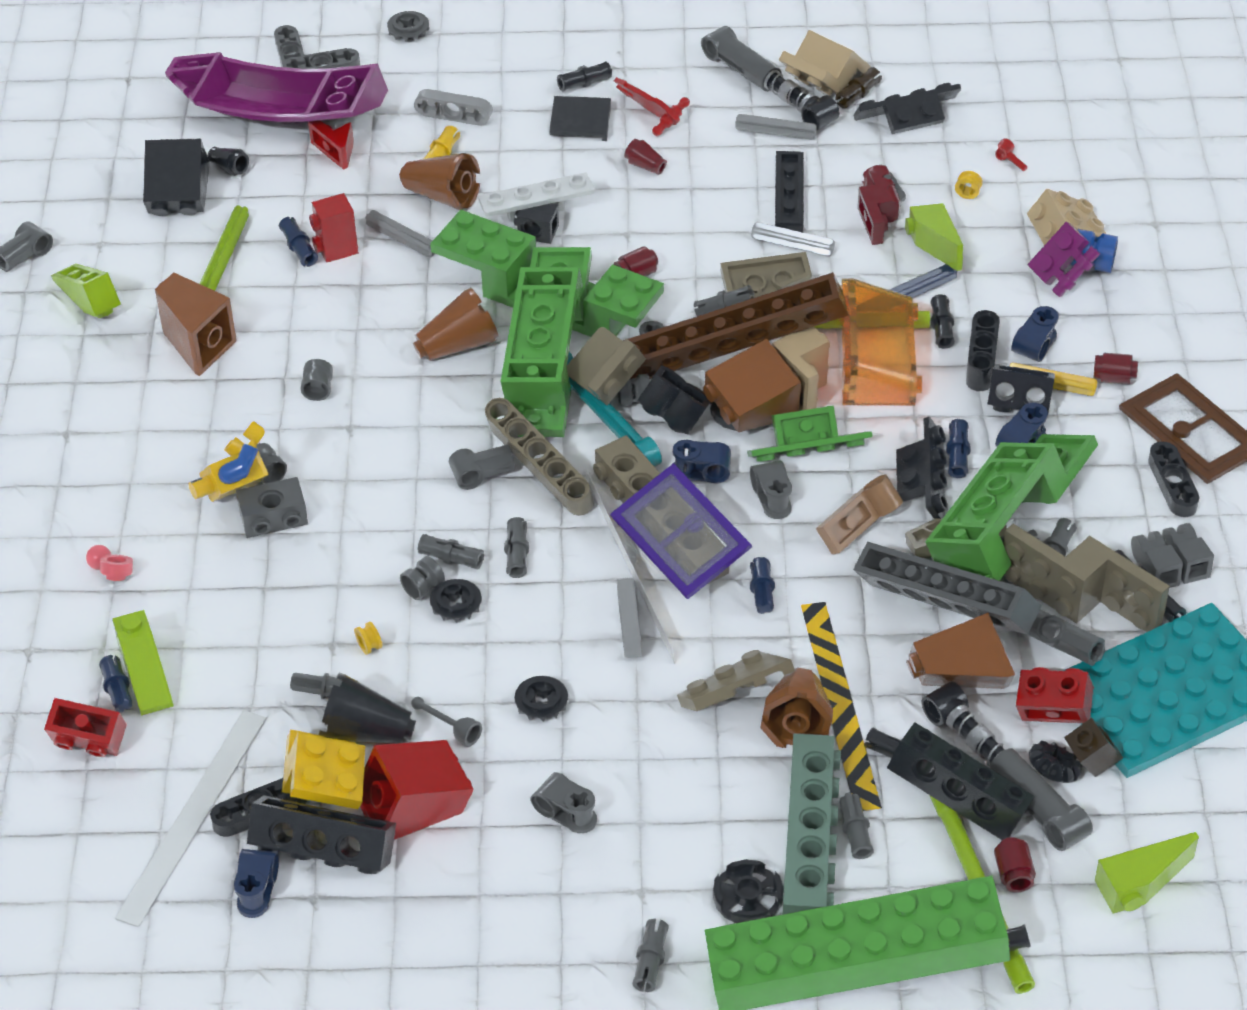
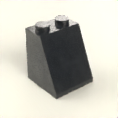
M201 138L145 140L143 203L148 214L152 213L156 216H165L168 213L194 215L196 212H204L210 162Z

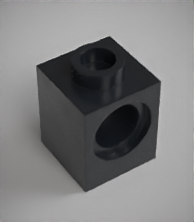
M550 203L518 210L514 215V226H517L519 231L535 236L536 242L551 244L559 227L558 204Z

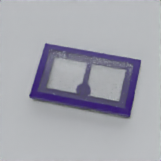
M674 463L610 514L613 520L686 599L691 598L752 548L751 543Z

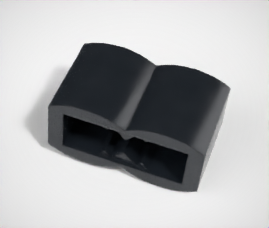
M662 365L637 400L648 414L662 417L673 431L689 435L710 404L704 391L687 383L679 374Z

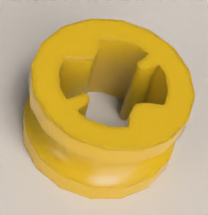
M963 171L958 176L955 191L962 198L973 199L978 196L983 180L974 171ZM966 183L972 184L971 187L966 186Z
M371 621L366 622L364 628L360 626L354 628L358 645L366 655L371 653L372 648H382L383 645L379 632Z

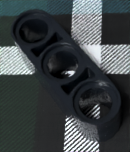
M989 310L976 312L972 320L965 381L968 388L974 391H986L990 388L993 366L996 359L1000 319L995 312Z

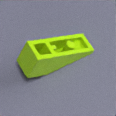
M944 203L910 206L909 218H905V230L907 235H911L915 246L956 271L962 270L963 243Z
M75 263L51 275L52 280L86 314L102 318L113 313V308L121 305L108 272Z
M145 610L112 618L118 646L141 716L173 707L172 697Z
M1192 832L1099 859L1095 882L1112 914L1121 911H1134L1153 898L1194 858L1199 839L1198 834Z

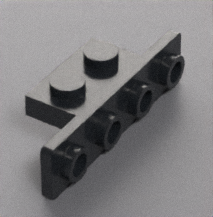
M948 82L928 91L925 88L917 89L906 96L894 94L885 98L884 101L875 102V100H868L859 105L853 115L854 120L857 121L885 114L891 134L940 124L945 120L940 101L955 98L962 88L960 83L951 85Z
M929 416L923 418L924 439L896 449L897 492L903 502L925 495V505L928 512L934 519H943L945 511L948 510V503L945 498L947 479L944 474V465H946L947 460L943 451V443L946 442V436L943 428L940 425H936Z

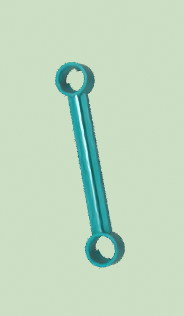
M570 351L568 353L567 365L574 358ZM569 377L573 391L618 439L627 435L654 467L662 463L660 449L651 437L642 438L610 403L605 405Z

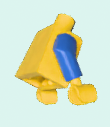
M252 421L243 433L250 440L248 445L235 437L224 448V451L230 457L207 466L199 473L200 478L188 483L194 499L208 495L210 501L214 502L235 494L236 490L253 487L269 475L257 449V444L265 434L263 427Z

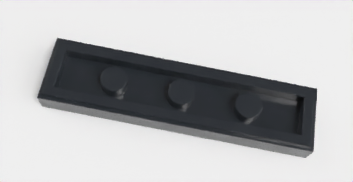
M776 151L775 226L803 232L804 152Z

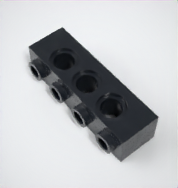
M916 722L913 723L901 739L887 766V769L1001 840L1012 835L1035 797L1019 785L1014 784L993 771L990 767L980 763L961 749L951 745Z
M262 796L252 803L246 844L258 846V850L288 852L291 853L292 858L298 860L316 858L324 860V864L331 867L349 865L357 867V871L364 874H377L391 863L396 823ZM283 823L290 825L293 830V837L288 836L283 831ZM316 830H320L325 834L326 844L321 843L316 838ZM349 837H353L359 842L360 851L354 850L350 846Z

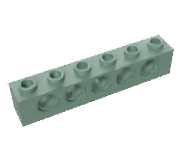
M797 733L793 735L782 915L834 905V892H827V885L835 883L836 863H829V855H836L837 834H830V826L837 827L838 806L831 805L832 798H839L840 778L833 777V770L840 771L841 750H834L835 736Z

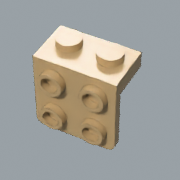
M1046 188L1027 212L1044 245L1066 221L1071 223L1077 230L1094 231L1096 237H1099L1102 233L1106 234L1104 224L1093 211V205L1084 198L1076 199L1063 191L1056 192Z

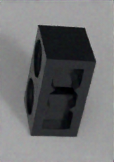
M994 364L987 405H992L995 411L1011 412V409L1020 410L1025 404L1033 402L1045 406L1049 413L1055 373ZM1001 383H1009L1013 386L1014 392L1009 396H1001L996 388ZM1037 387L1042 389L1045 394L1044 397L1039 401L1030 400L1027 392L1031 388Z

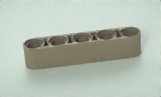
M494 398L489 401L485 407V415L493 434L504 445H509L512 453L570 513L577 516L589 513L593 509L594 498L588 481L507 399ZM505 415L504 418H502V419H497L498 417ZM524 435L522 438L516 439L517 436ZM544 454L540 458H534L537 455ZM557 474H564L559 478H553ZM577 494H583L579 498H573Z

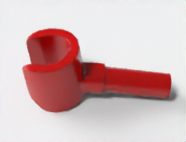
M1007 138L1002 139L998 143V149L995 151L996 158L998 160L1008 159L1023 172L1026 171L1028 166L1012 153L1015 148L1013 142Z

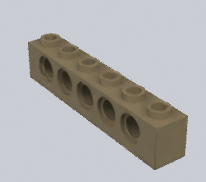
M627 435L595 449L594 473L600 481H604L609 486L613 497L616 500H621L622 503L660 474ZM671 487L635 516V518L660 544L679 529L689 515L696 513ZM704 525V528L699 533L692 534L686 531L666 547L665 550L691 576L726 547ZM729 567L709 583L729 574Z

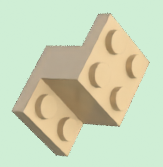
M808 30L795 55L783 50L779 61L786 66L785 71L794 76V79L807 86L812 84L817 87L818 91L828 96H831L832 93L837 94L848 86L853 75L855 76L857 72L864 74L871 67L853 50L811 30Z
M811 327L783 336L772 343L778 354L801 381L799 411L817 408V390L827 385L830 342L824 333H820L815 327Z

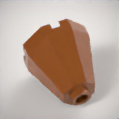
M795 668V672L785 675L766 697L760 728L776 747L786 748L787 744L793 745L794 733L829 735L833 709L820 679L812 670Z

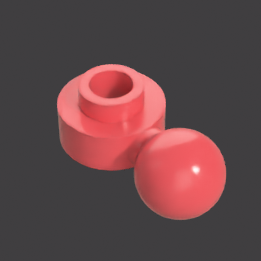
M94 545L87 551L86 561L88 565L95 570H100V573L106 575L108 580L122 581L126 579V576L133 573V559L131 557L111 555L110 550L104 545Z

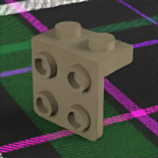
M600 327L566 367L568 376L605 405H608L646 358L636 345L628 339L622 341L606 328Z

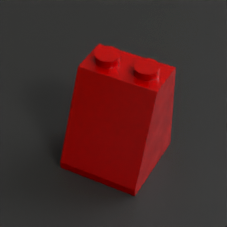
M447 740L374 745L364 767L363 796L360 808L365 817L396 823L395 840L462 814L474 788Z

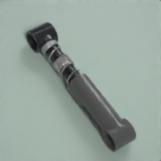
M722 26L701 39V48L708 59L712 61L719 59L762 90L767 92L772 90L774 95H777L790 106L797 108L801 113L803 122L816 124V131L839 118L838 105L831 96L823 95L819 98L813 94L808 95L807 90L802 92L800 85L791 79L785 80L783 78L780 68L739 41L730 27Z
M948 682L922 698L923 711L931 723L938 727L944 724L952 730H958L959 737L966 739V744L974 753L978 754L979 758L987 760L988 767L1035 796L1027 811L1043 827L1045 836L1054 848L1059 851H1065L1092 834V822L1083 808L1077 804L1069 805L1013 748L1005 750L1003 748L1004 743H998L995 740L996 735L987 726H984L983 723L979 724L974 719L975 714H971V710H969L968 698L964 690L956 682Z

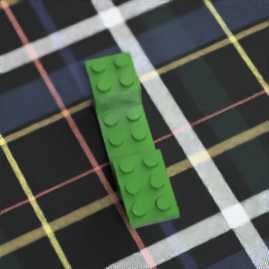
M460 209L430 243L431 252L480 270L483 297L513 308L520 267H530L533 247H536V237ZM612 264L596 284L588 282L586 297L583 299L582 321H573L572 330L592 337L600 327L606 328L616 336L625 325L636 328L664 293V283Z
M533 247L530 267H520L500 383L504 398L544 437L565 436L572 391L566 366L573 321H582L583 299L587 293L592 261L591 247Z
M1041 434L1035 443L1000 442L925 541L933 560L1000 581L1012 565L999 536L1000 531L1021 503H1057L1097 448L1098 443L1095 435Z

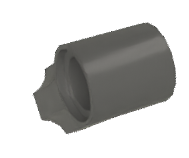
M31 221L22 223L17 228L15 237L0 246V268L8 272L33 254L36 256L46 255L53 245L52 235Z
M509 445L477 453L467 448L459 449L452 453L448 460L458 486L464 490L478 487L484 478L515 470V463Z

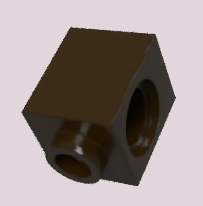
M1092 717L1064 737L1079 762L1094 777H1097L1123 758L1108 733Z

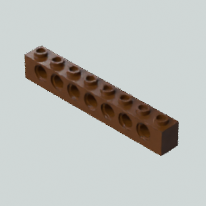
M832 272L629 338L628 340L635 344L646 358L631 378H636L639 374H648L649 379H652L661 365L677 371L752 347L765 339L768 341L849 316L843 290L835 274Z

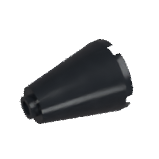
M338 673L336 678L342 681L340 687L333 685L322 722L328 725L327 731L320 730L319 735L347 741L385 744L403 743L404 738L411 740L416 725V720L411 719V711L350 676Z

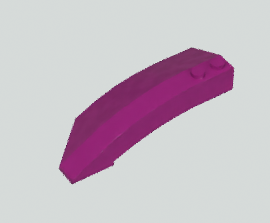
M221 52L174 57L165 71L166 77L196 106L252 120L306 122L355 117L380 107L388 92L378 63L327 69H300L250 63L224 57Z

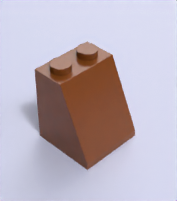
M175 272L162 281L155 289L164 335L196 375L201 376L237 341L230 298Z
M765 339L706 371L703 391L710 402H715L720 408L723 420L728 425L732 424L739 433L772 424V415L799 411L801 381L771 343Z
M989 613L913 642L908 654L909 660H906L913 679L919 678L922 686H943L953 681L960 687L1004 689L1010 686L1015 676V672Z

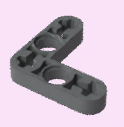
M283 25L274 31L275 45L281 67L327 69L360 65L359 52L355 49L343 48L304 55L296 27ZM289 52H296L295 54H290V55H287V54H286V53H289ZM318 64H328L325 66H316Z

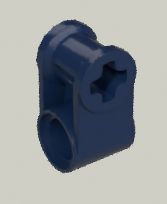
M1040 306L1033 310L1024 325L1016 332L1012 341L1011 351L1041 362L1057 338L1055 326L1059 320V314L1056 309L1049 306Z
M1033 402L1022 406L1019 412L1001 428L997 435L995 446L997 447L1000 442L1035 443L1041 434H1046L1044 426L1048 418L1046 407Z
M686 439L677 441L672 449L673 456L675 457L674 464L690 481L716 484L723 483L729 479L731 449L725 443L700 442ZM686 448L688 449V456H685ZM684 465H687L686 472L683 471Z
M241 850L234 881V891L238 895L237 909L244 917L257 918L267 911L273 886L278 876V852Z

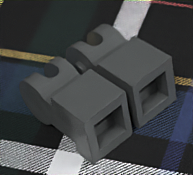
M1190 523L1178 525L1177 532L1173 527L1163 529L1162 535L1159 531L1149 532L1147 538L1143 534L1132 537L1131 549L1136 562L1141 564L1148 573L1169 585L1170 588L1180 586V580L1183 584L1211 578L1214 554L1203 538L1197 537Z

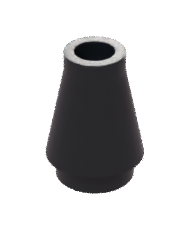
M214 146L208 152V160L232 176L241 175L248 169L249 157L242 149Z

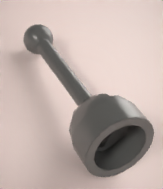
M417 696L412 699L411 706L414 709H422L453 726L454 737L460 743L470 747L480 738L482 724L479 721L470 717L454 720L425 704L423 698Z

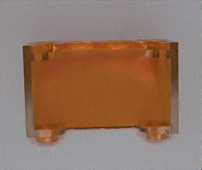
M841 278V288L849 316L839 318L842 328V377L844 381L842 405L915 406L916 394H922V375H917L914 337V321H918V303H913L912 297L854 278Z

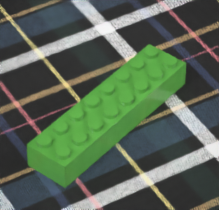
M993 875L704 929L719 1010H748L1010 961L1008 934Z

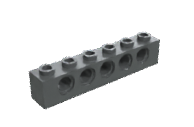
M868 541L853 569L873 587L972 618L989 613L994 625L1028 635L1042 607L1025 588Z

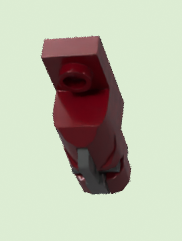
M874 165L862 174L864 186L858 189L857 209L871 244L878 245L883 244L884 232L888 231V223L898 220L901 203L906 200V194L897 183L893 174L889 172L887 166Z

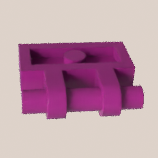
M1066 221L1027 265L1047 285H1051L1057 279L1059 282L1052 291L1058 297H1061L1067 290L1071 291L1076 285L1075 281L1085 270L1089 271L1094 266L1093 261L1100 253L1091 246L1084 254L1082 250L1089 244V241L1071 223ZM1075 259V265L1066 273L1064 270Z

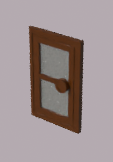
M1178 373L1119 404V409L1157 442L1164 441L1173 444L1178 449L1185 466L1206 484L1213 482L1247 462V430Z

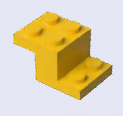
M290 729L286 740L282 792L289 793L290 797L358 810L363 796L366 746L352 741L326 738L321 735Z

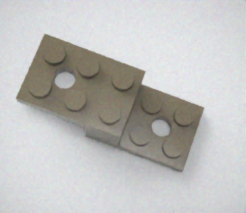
M1014 523L1005 530L1003 545L1012 565L1006 571L1004 577L1009 582L1025 588L1035 599L1041 600L1056 610L1061 616L1067 617L1077 624L1101 602L1109 610L1118 613L1132 622L1137 628L1143 629L1146 632L1162 625L1170 586L1089 535L1065 557Z

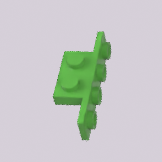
M834 405L772 415L776 446L747 450L748 457L756 456L757 462L775 459L774 453L786 451L787 457L803 455L805 454L804 448L815 446L817 452L834 450V443L846 442L847 447L865 445L864 439L871 438L873 435L872 431H864L838 436Z

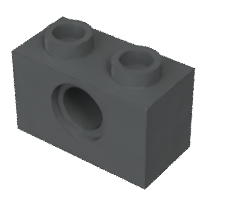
M298 477L236 490L239 513L246 538L308 525L306 505Z

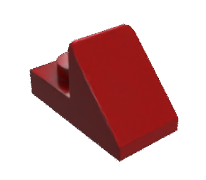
M321 120L309 121L311 144L343 170L348 168L354 145L352 123L348 122L333 130L330 125H326Z

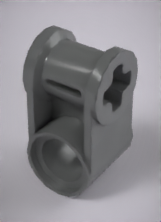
M783 461L751 466L750 480L752 488L759 498L764 513L773 519L787 517L792 510L789 496L792 493V484L787 476Z
M552 773L530 797L531 804L538 813L569 828L572 832L587 833L593 830L597 824V815L593 810L596 801L594 793L569 780L561 773Z

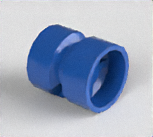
M1078 229L1089 241V244L1082 252L1085 254L1093 246L1100 253L1093 261L1094 269L1111 273L1119 236L1102 233L1099 237H1096L1094 231ZM1075 259L1070 263V266L1075 265Z

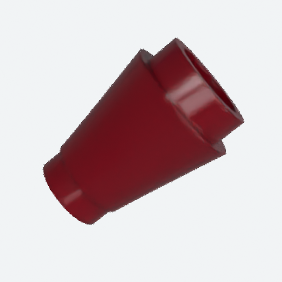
M633 139L624 153V157L628 159L629 164L660 175L667 165V160L663 159L645 140Z

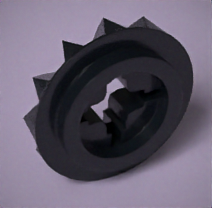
M450 579L441 582L430 594V605L434 615H440L443 621L452 618L457 623L463 617L470 620L473 612H479L482 602L479 588L474 583L464 579ZM461 597L462 603L457 602L455 605L451 606L450 601L455 602L457 599Z
M543 675L534 676L526 679L517 687L514 699L519 714H526L529 721L535 717L540 718L544 722L546 717L550 716L557 719L559 712L566 710L568 692L564 684L556 678ZM535 694L542 699L547 698V704H543L541 701L536 702Z
M1041 740L1038 744H1033L1028 756L1033 767L1041 775L1052 781L1072 783L1077 781L1081 775L1082 764L1076 760L1075 754L1068 752L1066 747L1058 746L1056 742L1049 744Z

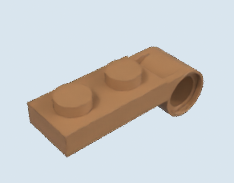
M886 474L878 476L848 499L822 522L816 530L831 554H838L879 517L885 516L901 506L903 500Z

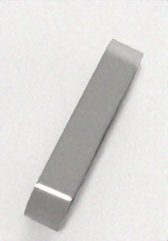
M422 89L414 101L415 110L423 116L478 126L485 125L493 112L492 105L486 99L432 89ZM447 103L455 104L460 111L451 110Z
M617 579V596L624 657H642L634 579Z

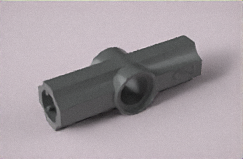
M1041 609L1028 633V636L1091 666L1100 661L1105 652L1106 640ZM1060 628L1059 634L1054 638L1056 631Z

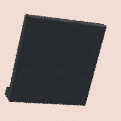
M554 96L549 134L557 136L602 137V141H607L611 98Z

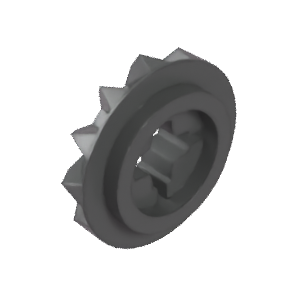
M403 11L390 17L387 22L389 35L394 36L395 40L404 39L407 42L408 39H413L417 41L418 37H424L426 31L429 30V20L420 12Z

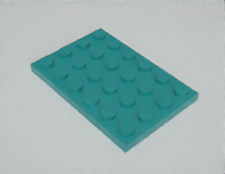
M1212 602L1174 619L1171 623L1167 622L1106 650L1101 660L1097 661L1093 666L1082 661L1069 667L1088 672L1094 686L1090 718L1092 717L1108 733L1122 754L1123 758L1115 763V765L1126 778L1247 721V640Z

